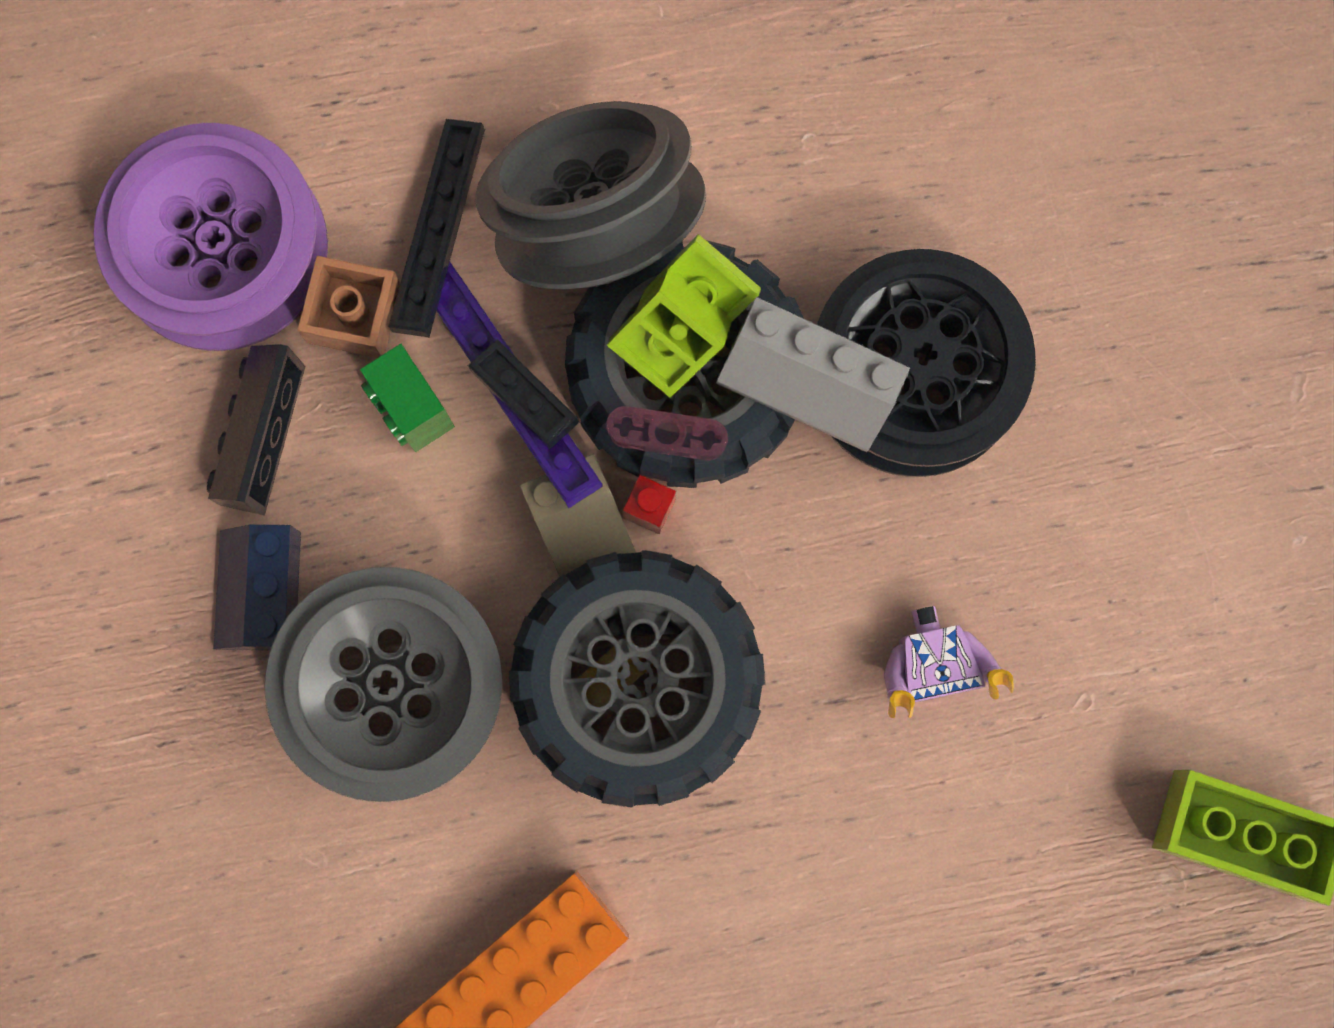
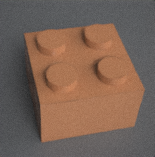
M317 256L297 331L308 344L374 358L382 356L386 351L391 331L388 326L400 286L395 272Z

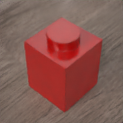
M639 475L623 509L624 519L660 535L676 500V491Z

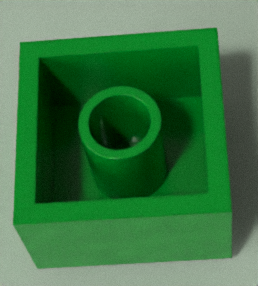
M402 344L397 345L360 369L367 380L361 384L362 389L380 414L388 412L382 419L401 446L409 443L413 450L417 452L455 427L446 410Z

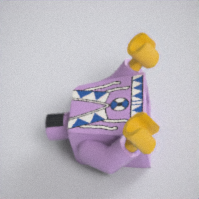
M935 606L912 611L917 634L899 639V645L892 649L884 671V680L888 698L890 699L888 715L891 718H895L896 707L898 706L906 708L910 718L913 715L915 702L986 687L984 681L988 682L989 695L993 699L999 698L997 685H1005L1011 693L1014 692L1012 674L1005 669H1001L992 654L970 632L963 631L960 625L940 629Z

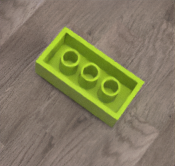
M1192 770L1173 771L1152 845L1153 849L1308 902L1330 906L1334 893V818Z

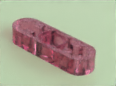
M629 406L616 408L607 419V433L610 440L615 445L624 448L701 460H714L724 453L727 446L728 434L725 427L713 419ZM624 417H629L633 426L644 428V419L652 420L648 428L649 441H641L643 432L636 430L629 431L628 437L620 436V429L614 427V425L621 424ZM672 423L678 428L680 434L674 443L662 444L656 439L655 430L660 424ZM686 426H693L691 431L693 436L702 437L705 435L706 430L714 431V438L720 440V443H713L711 450L703 449V442L690 439V448L682 447L686 439Z

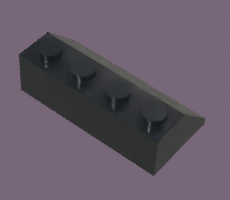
M282 344L251 346L248 357H244L240 363V387L238 394H234L231 397L228 407V415L231 419L227 432H223L218 441L217 451L220 458L217 468L210 472L207 480L208 499L220 506L265 516L306 367L288 346Z

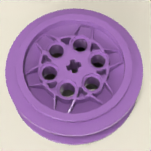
M198 123L173 128L160 133L137 147L121 162L109 178L101 194L94 220V245L98 264L107 284L117 298L161 336L180 345L200 350L225 351L240 349L264 341L287 327L303 311L316 257H327L328 253L327 228L322 210L298 167L281 148L270 140L245 128L228 124ZM230 202L226 210L215 212L220 203ZM194 218L193 223L188 228L180 229L181 223L185 219ZM254 222H262L259 230L254 233H246L249 225ZM186 254L190 255L186 264L176 267V261L179 257ZM257 259V264L253 269L242 271L246 261ZM221 275L218 285L207 288V283L211 277Z

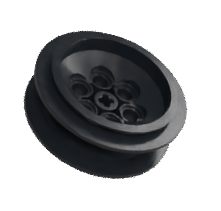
M911 249L875 258L859 267L840 283L831 294L819 317L818 326L874 351L873 345L877 343L886 344L892 351V356L888 358L910 368L903 383L905 394L898 396L894 407L867 452L832 437L852 457L879 471L905 477H928L949 473L968 465L986 453L1012 427L1023 411L1031 393L1036 366L1035 346L1030 324L1022 307L1008 287L994 274L974 261L960 255L933 249ZM903 315L914 317L919 327L916 329L906 328L902 325L900 317ZM946 323L954 326L957 330V337L945 336L940 330V324ZM918 353L926 355L925 361H928L926 365L918 363L919 357H916ZM961 360L969 365L970 374L961 375L957 373L953 367V361ZM936 389L940 391L944 396V403L937 405L930 402L926 396V390Z

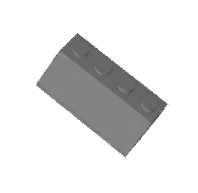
M756 297L747 312L716 383L867 452L894 407L910 368Z

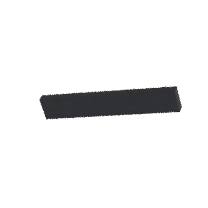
M454 119L445 120L388 326L393 333L430 337L485 128L480 122Z

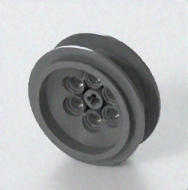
M611 101L583 105L560 112L538 122L519 134L499 153L483 173L476 189L475 202L481 220L489 229L496 233L495 251L501 266L510 276L522 283L539 288L577 289L600 286L624 279L647 268L674 249L685 239L699 221L706 203V187L698 169L689 162L692 150L691 138L687 127L678 116L653 105Z
M377 567L353 571L336 577L311 592L296 606L281 626L273 642L265 674V697L269 719L279 743L289 758L303 773L326 789L346 797L371 802H390L417 797L435 790L457 776L472 762L487 741L498 715L502 695V671L498 649L486 622L475 607L463 595L443 581L428 574L397 567ZM386 629H394L402 637L401 647L393 653L384 652L378 645L379 634ZM355 646L362 651L364 660L358 669L348 670L341 665L340 654L345 647ZM420 653H428L435 660V669L428 676H418L412 670V660ZM384 670L391 671V678H397L398 680L397 686H391L388 693L379 692L380 686L373 685V679L381 677ZM351 688L356 691L359 697V703L356 708L350 711L338 708L335 696L340 689ZM417 694L427 696L431 702L429 712L422 717H415L407 710L409 699ZM377 712H385L393 720L391 730L385 734H376L369 727V718Z

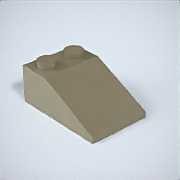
M594 453L586 456L585 459L600 479L603 487L570 508L567 507L546 474L520 485L559 577L563 573L567 574L587 563L586 560L613 552L617 554L636 553Z

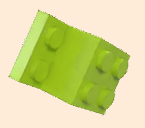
M697 234L645 288L636 311L610 337L607 346L671 398L724 347L731 322L759 296L761 288L703 237Z

